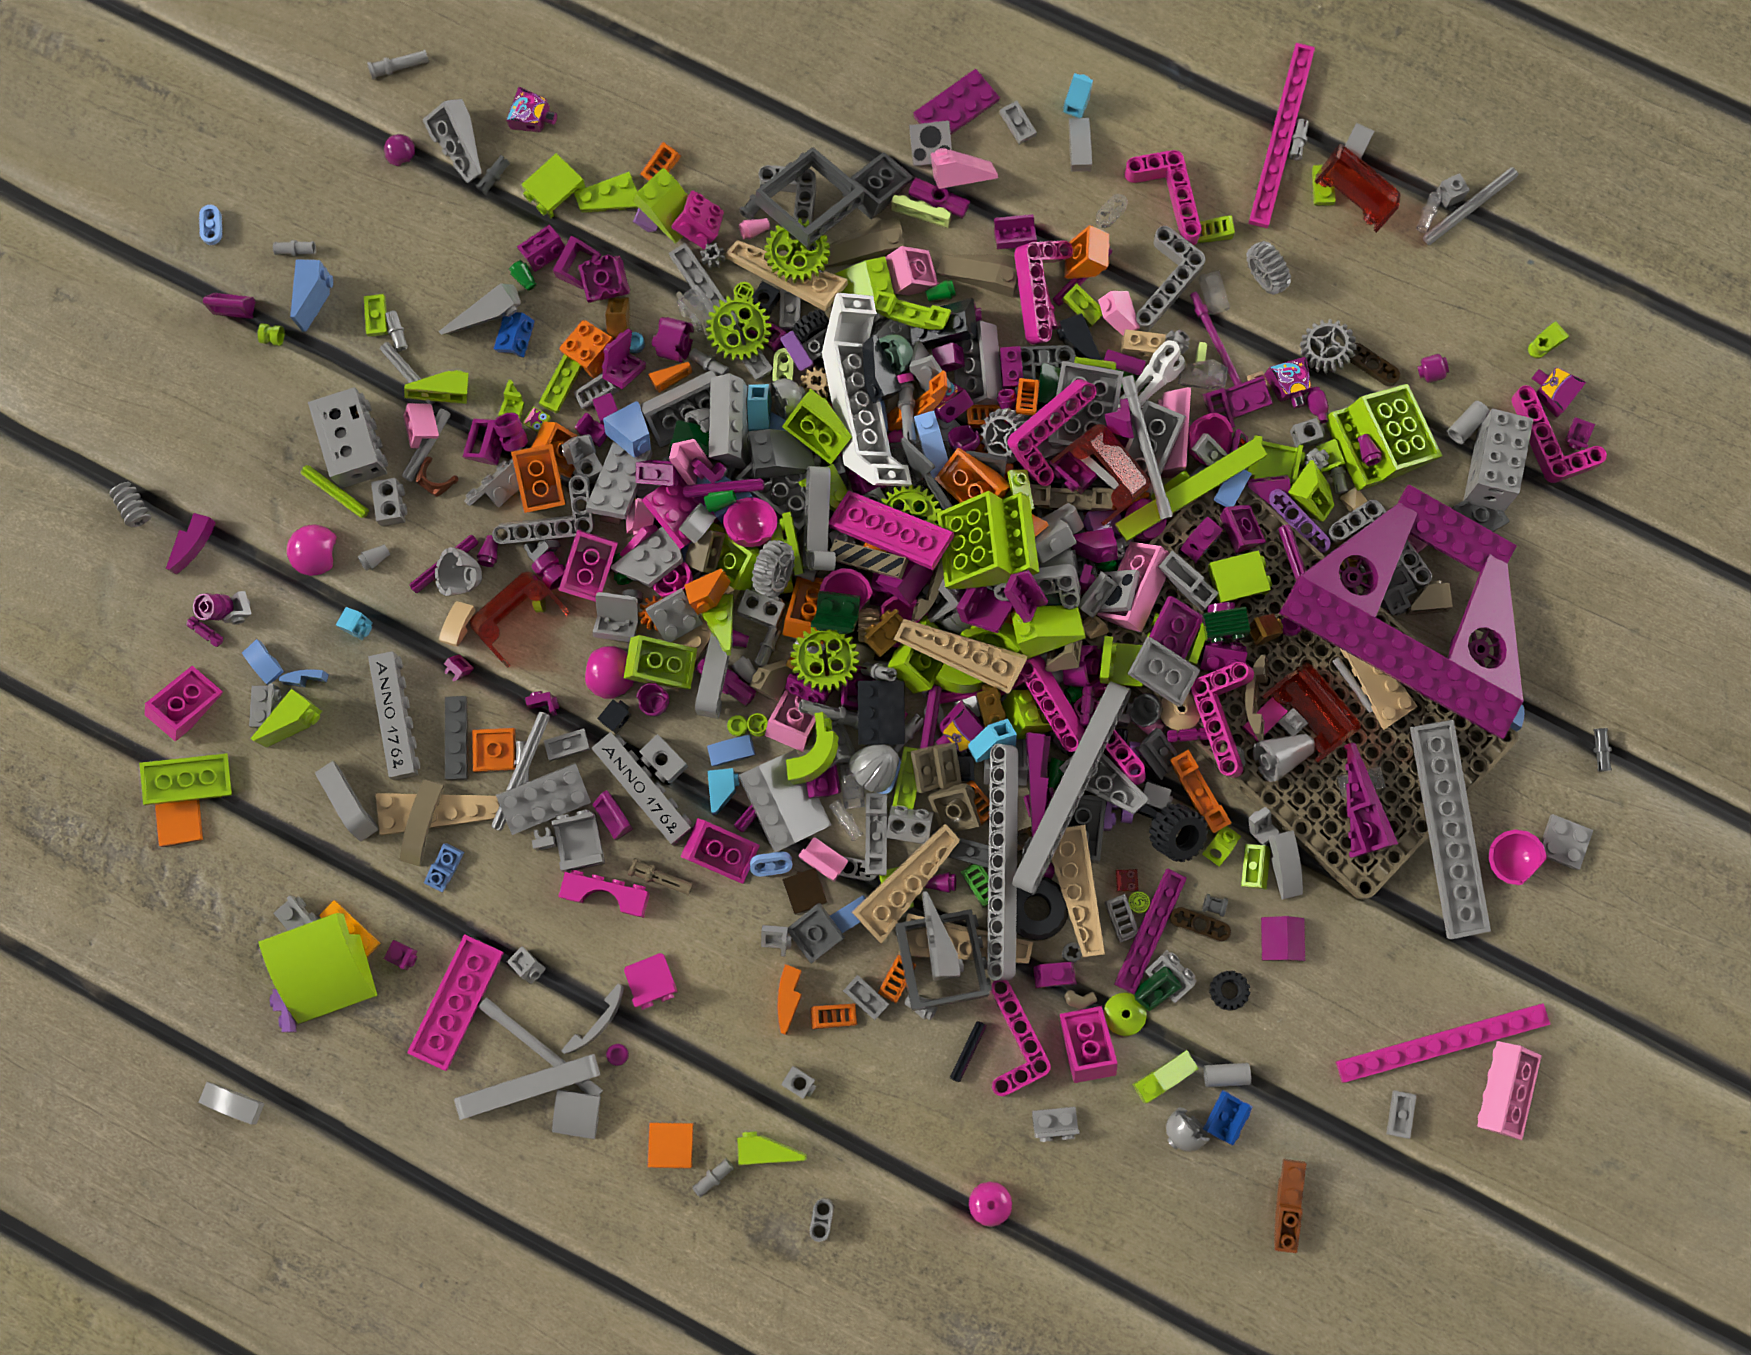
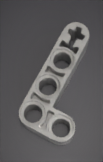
M1061 564L1039 568L1040 573L1032 575L1044 595L1059 593L1062 605L1068 609L1076 608L1079 605L1080 584L1076 568L1073 565ZM1007 583L995 585L994 595L998 600H1009L1004 593Z
M711 633L695 710L697 715L719 719L722 707L721 695L730 655H727L722 650L716 636L714 637L713 633Z
M331 761L315 772L340 819L354 837L362 842L379 830L373 818L363 809L335 761Z

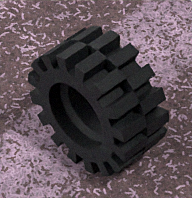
M814 310L813 313L809 312L807 316L804 315L802 319H799L792 329L801 344L827 328L829 319L823 310Z
M1235 971L1219 973L1210 983L1209 993H1211V1000L1223 1010H1235L1244 1006L1248 1001V996H1250V985L1246 982L1248 980L1242 977V974ZM1226 982L1234 983L1238 989V993L1233 999H1227L1222 994V986Z

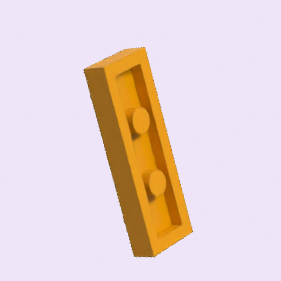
M333 900L319 916L324 918L335 913H343L349 934H360L366 957L368 958L381 943L337 901Z

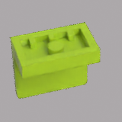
M1105 636L1100 683L1109 684L1114 682L1124 686L1142 687L1143 684L1128 675V672L1143 645L1113 642V637Z

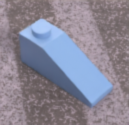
M930 411L914 416V422L924 455L935 465V468L930 472L931 476L935 478L947 463L948 457L935 413Z

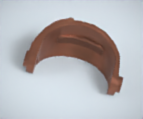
M429 456L424 459L416 483L435 497H438L458 482V476L454 475L444 483H433L427 480V467L432 462V457Z

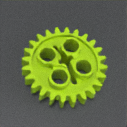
M799 218L798 222L805 228L810 225L809 220L802 224V220ZM776 225L777 232L770 231L772 238H766V242L769 245H764L765 251H767L765 259H769L767 265L772 266V273L778 271V278L785 275L786 282L789 278H793V283H796L797 278H800L801 282L804 283V277L811 281L812 274L817 277L819 276L818 269L825 270L823 264H828L827 257L830 256V251L827 250L830 248V244L826 242L827 235L821 236L809 245L816 247L815 250L809 251L798 239H790L793 235L784 227L781 228ZM780 251L788 252V254L784 256H781L778 253ZM799 261L805 263L801 267L795 265V263Z
M735 294L734 300L727 296L726 303L721 299L719 300L720 307L713 305L715 313H708L712 320H706V324L711 327L706 328L705 332L711 333L707 340H714L711 347H719L717 354L723 351L725 352L724 358L731 355V360L734 361L735 357L738 356L740 362H742L743 356L750 360L751 353L758 356L757 349L764 350L762 343L768 344L769 342L765 336H771V332L766 329L771 328L772 324L766 323L770 316H763L766 309H758L760 302L754 305L752 304L753 298L746 301V296L743 295L742 299L739 300L737 294ZM731 311L735 312L738 326H743L741 334L746 342V345L742 344L738 329L734 330L736 322L731 314ZM747 311L750 314V318L744 320L740 318L739 313ZM727 317L730 319L731 324L723 326L720 323V319ZM754 330L757 337L750 339L747 337L746 332ZM733 336L737 338L738 343L730 345L727 342V338Z
M913 484L909 486V489L902 486L901 491L894 487L895 493L893 495L887 492L888 500L881 499L884 505L896 509L897 504L904 503L905 506L901 510L902 512L917 518L927 517V520L924 521L938 526L937 513L942 510L936 508L940 503L939 501H934L936 498L934 494L929 496L930 491L928 489L922 492L921 485L916 490ZM919 504H925L922 512H916V507Z
M811 627V634L806 631L803 632L804 639L797 637L800 645L793 644V649L796 652H791V657L795 658L791 660V665L796 666L793 669V673H800L797 677L798 681L805 679L804 686L810 683L812 691L817 686L820 693H822L824 687L830 693L832 686L837 691L839 690L840 683L847 686L846 679H853L851 673H856L857 668L854 666L859 665V660L854 659L859 657V652L854 651L857 645L850 644L852 637L845 638L846 634H839L837 630L816 631L813 627ZM821 641H824L825 643L826 658L828 659L827 666L829 676L825 675L824 660L822 659ZM830 644H837L839 649L832 651L828 646ZM815 646L819 651L812 654L807 649ZM833 664H840L842 669L835 671L831 666ZM814 666H818L821 668L822 671L818 674H814L810 671V669Z

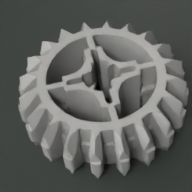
M1262 241L1248 249L1246 253V259L1249 263L1248 267L1258 284L1262 286V289H1265L1267 293L1272 295L1286 290L1291 283V275L1283 256L1275 249V246L1269 242Z
M1321 319L1319 326L1313 323V329H1306L1307 334L1302 335L1303 341L1300 343L1302 350L1300 352L1301 356L1306 357L1310 368L1316 366L1317 372L1323 368L1324 373H1327L1328 369H1332L1335 373L1336 367L1343 369V363H1350L1349 358L1354 357L1353 351L1356 350V344H1354L1356 338L1352 336L1353 331L1351 329L1347 330L1346 323L1340 326L1339 320L1333 324L1332 319H1329L1328 323L1324 324V321ZM1336 336L1344 341L1345 346H1341L1340 343L1336 342ZM1330 343H1331L1332 346H1331V347L1329 346V348H1326V349H1325V345H1326V347H1327V345H1328V344L1330 345ZM1312 346L1320 350V357L1312 351Z
M1010 408L998 409L996 412L989 413L990 417L984 419L986 424L981 426L984 432L979 434L983 436V440L980 443L985 445L982 451L988 452V454L1006 456V464H1013L1018 460L1008 446V438L1026 422L1024 421L1025 415L1016 414V410ZM1004 420L1008 421L1012 425V427L1010 428V426L1006 424ZM1022 440L1019 442L1018 447L1021 446ZM1000 445H1002L1003 449H1006L1007 452L1003 451Z
M780 540L769 541L763 546L759 556L756 557L757 560L752 571L753 587L756 592L767 597H774L784 591L788 581L791 580L790 577L795 566L793 564L795 556H793L794 550H792V546Z

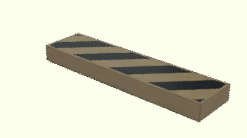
M836 539L831 548V551L835 552L837 563L897 579H902L909 561L905 557Z

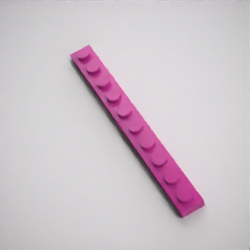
M1300 43L1295 44L1248 224L1268 229L1315 47Z
M1544 1003L1335 1062L1341 1081L1345 1083L1550 1025Z

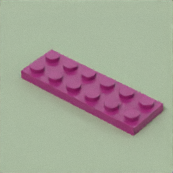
M849 490L830 518L828 525L834 530L897 556L905 557L909 561L931 570L935 569L954 538L953 532Z
M464 934L411 1043L408 1054L444 1071H448L504 952Z

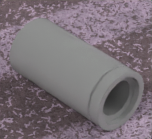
M1475 401L1447 430L1448 435L1455 442L1463 444L1490 413L1489 408L1482 402Z
M1249 1063L1204 1065L1205 1086L1250 1085L1251 1071Z

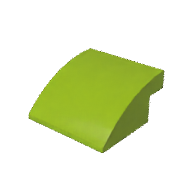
M1408 384L1361 396L1349 407L1333 411L1327 415L1328 421L1326 426L1332 438L1338 441L1346 462L1345 466L1357 491L1384 483L1442 457L1439 447ZM1364 434L1370 435L1382 453V460L1376 465L1366 466L1362 462L1358 438Z
M987 491L937 513L938 526L954 534L953 540L942 556L945 588L986 587L1007 583L1012 574L1030 571L1032 575L1040 573L1030 498L1019 492L1008 498L1001 499L994 493Z
M343 913L332 914L258 942L274 986L298 1024L378 996L360 934H349Z

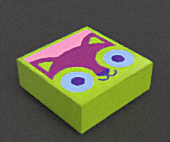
M533 406L523 421V425L538 433L542 423L550 422L551 416Z

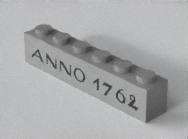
M393 651L368 656L388 776L392 780L419 775L420 761L418 757H415L414 749L417 748L415 737H412L411 734L413 721L411 716H408L407 711L410 708L408 697L404 694L406 681L404 676H401L400 671L403 668L402 659Z
M610 732L592 747L593 751L667 840L675 846L692 831V828L689 826L692 824L691 820L685 813L681 816L676 809L679 806L672 798L667 800L663 795L665 789L659 782L655 784L650 779L652 774L645 766L641 768L637 764L639 758L632 750L627 752L623 747L626 743L620 735L614 736Z

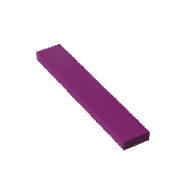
M1166 868L1115 980L1114 985L1135 994L1186 882V877Z

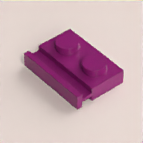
M1264 376L1225 390L1234 419L1273 405Z

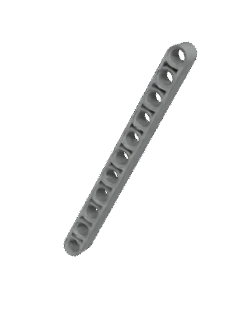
M1114 682L1108 684L1013 879V886L1032 894L1037 890L1128 703L1131 689Z
M995 744L990 752L988 976L995 981L1011 980L1016 972L1017 887L1013 886L1012 883L1017 872L1018 750L1015 746L1006 744Z

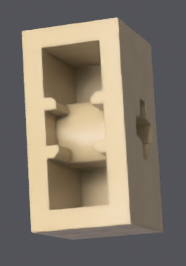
M1125 329L1121 353L1150 361L1154 352L1165 342L1166 334Z

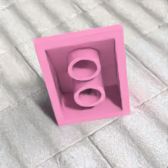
M938 149L935 153H930L933 176L939 189L998 178V174L990 161L947 149Z
M785 690L768 720L765 736L803 752L816 727L815 716L800 713L798 707L803 698Z

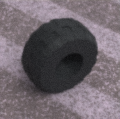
M1043 877L1034 894L1017 887L1016 933L1023 938L1034 941L1046 940L1059 933L1069 915L1060 885L1050 878ZM1039 896L1047 901L1050 911L1046 919L1035 921L1026 915L1024 904L1029 897Z

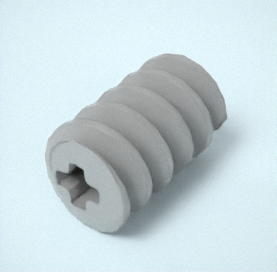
M130 482L118 484L111 489L110 497L124 519L125 525L138 527L148 522L152 516L146 514L148 512L146 507H142L144 501L139 500L141 496L136 493L137 488L130 487Z

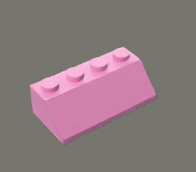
M1189 387L1164 392L1162 398L1158 399L1157 402L1158 405L1186 416L1183 427L1161 474V477L1174 478L1186 468L1191 388Z
M1130 542L1117 571L1136 569L1140 572L1131 610L1101 612L1097 616L1125 629L1142 632L1166 579L1165 574L1158 566L1169 555V552L1162 546Z
M1497 1041L1496 1047L1493 1050L1492 1065L1488 1071V1082L1483 1093V1104L1478 1114L1477 1127L1518 1140L1523 1139L1542 1055L1522 1046Z

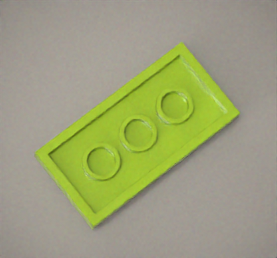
M228 753L139 763L144 806L232 796Z

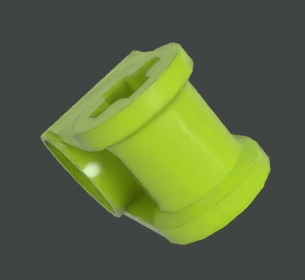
M1555 321L1530 343L1528 353L1533 358H1541L1562 344L1569 335Z

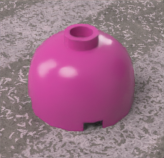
M685 562L681 563L655 583L653 589L662 598L681 588L686 594L684 585L694 581L690 567Z
M998 1182L980 1183L970 1194V1213L977 1222L984 1226L993 1227L1000 1225L1008 1219L1012 1211L1011 1195Z

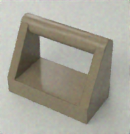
M1082 639L1065 645L1064 652L1055 657L1056 649L1048 651L1045 670L1053 672L1079 667Z

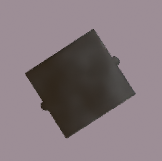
M815 868L804 872L798 871L797 874L782 879L794 914L811 910L819 903L821 905L828 903Z

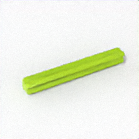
M305 465L301 470L303 476L360 518H365L369 513L368 508L311 466Z

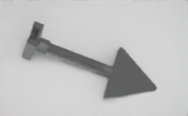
M905 437L901 438V443L916 481L918 482L923 478L926 480L928 487L939 501L943 510L952 507L936 480L930 475L935 465Z

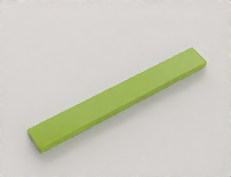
M1254 438L1166 492L1172 514L1265 458L1268 454L1258 439ZM1156 499L1115 523L1125 542L1162 521Z

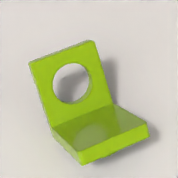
M1337 439L1317 446L1319 451L1324 449L1330 456L1327 460L1329 465L1322 468V472H1328L1331 469L1346 464Z
M1228 826L1220 829L1202 855L1217 866H1220L1232 852L1241 835ZM1211 849L1219 850L1222 857H1214L1211 854Z

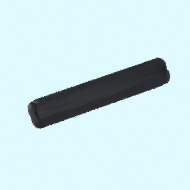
M980 1021L975 1023L950 1075L952 1080L956 1082L961 1081L986 1029L984 1023Z

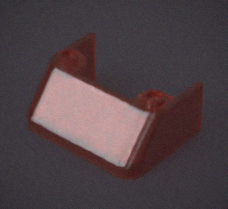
M1342 144L1337 146L1316 174L1314 181L1316 184L1319 183L1325 188L1327 186H1334L1362 209L1363 219L1369 225L1374 224V231L1376 233L1399 209L1400 192Z
M1103 424L1092 427L1051 460L1055 464L1069 452L1077 459H1086L1094 453L1120 486L1111 495V501L1117 510L1101 522L1103 526L1143 495L1150 487V479L1111 430Z
M528 571L516 577L470 619L472 630L507 668L511 665L492 645L500 635L497 624L526 598L532 601H541L548 595L566 616L570 614L551 590L534 573Z
M1304 663L1288 674L1263 695L1264 699L1273 694V698L1279 704L1287 705L1290 703L1308 722V726L1317 735L1314 738L1315 748L1318 752L1322 753L1315 759L1317 762L1321 761L1361 729V724L1356 716L1319 672L1309 663Z

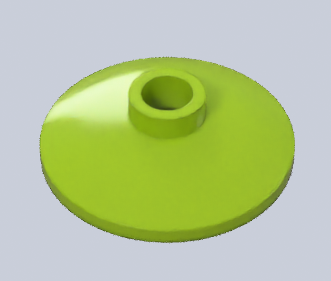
M1118 993L1112 996L1107 1001L1103 1011L1107 1027L1113 1033L1120 1036H1130L1139 1032L1143 1028L1147 1017L1146 1008L1137 1002L1134 994ZM1123 1010L1129 1011L1130 1016L1128 1018L1122 1016Z

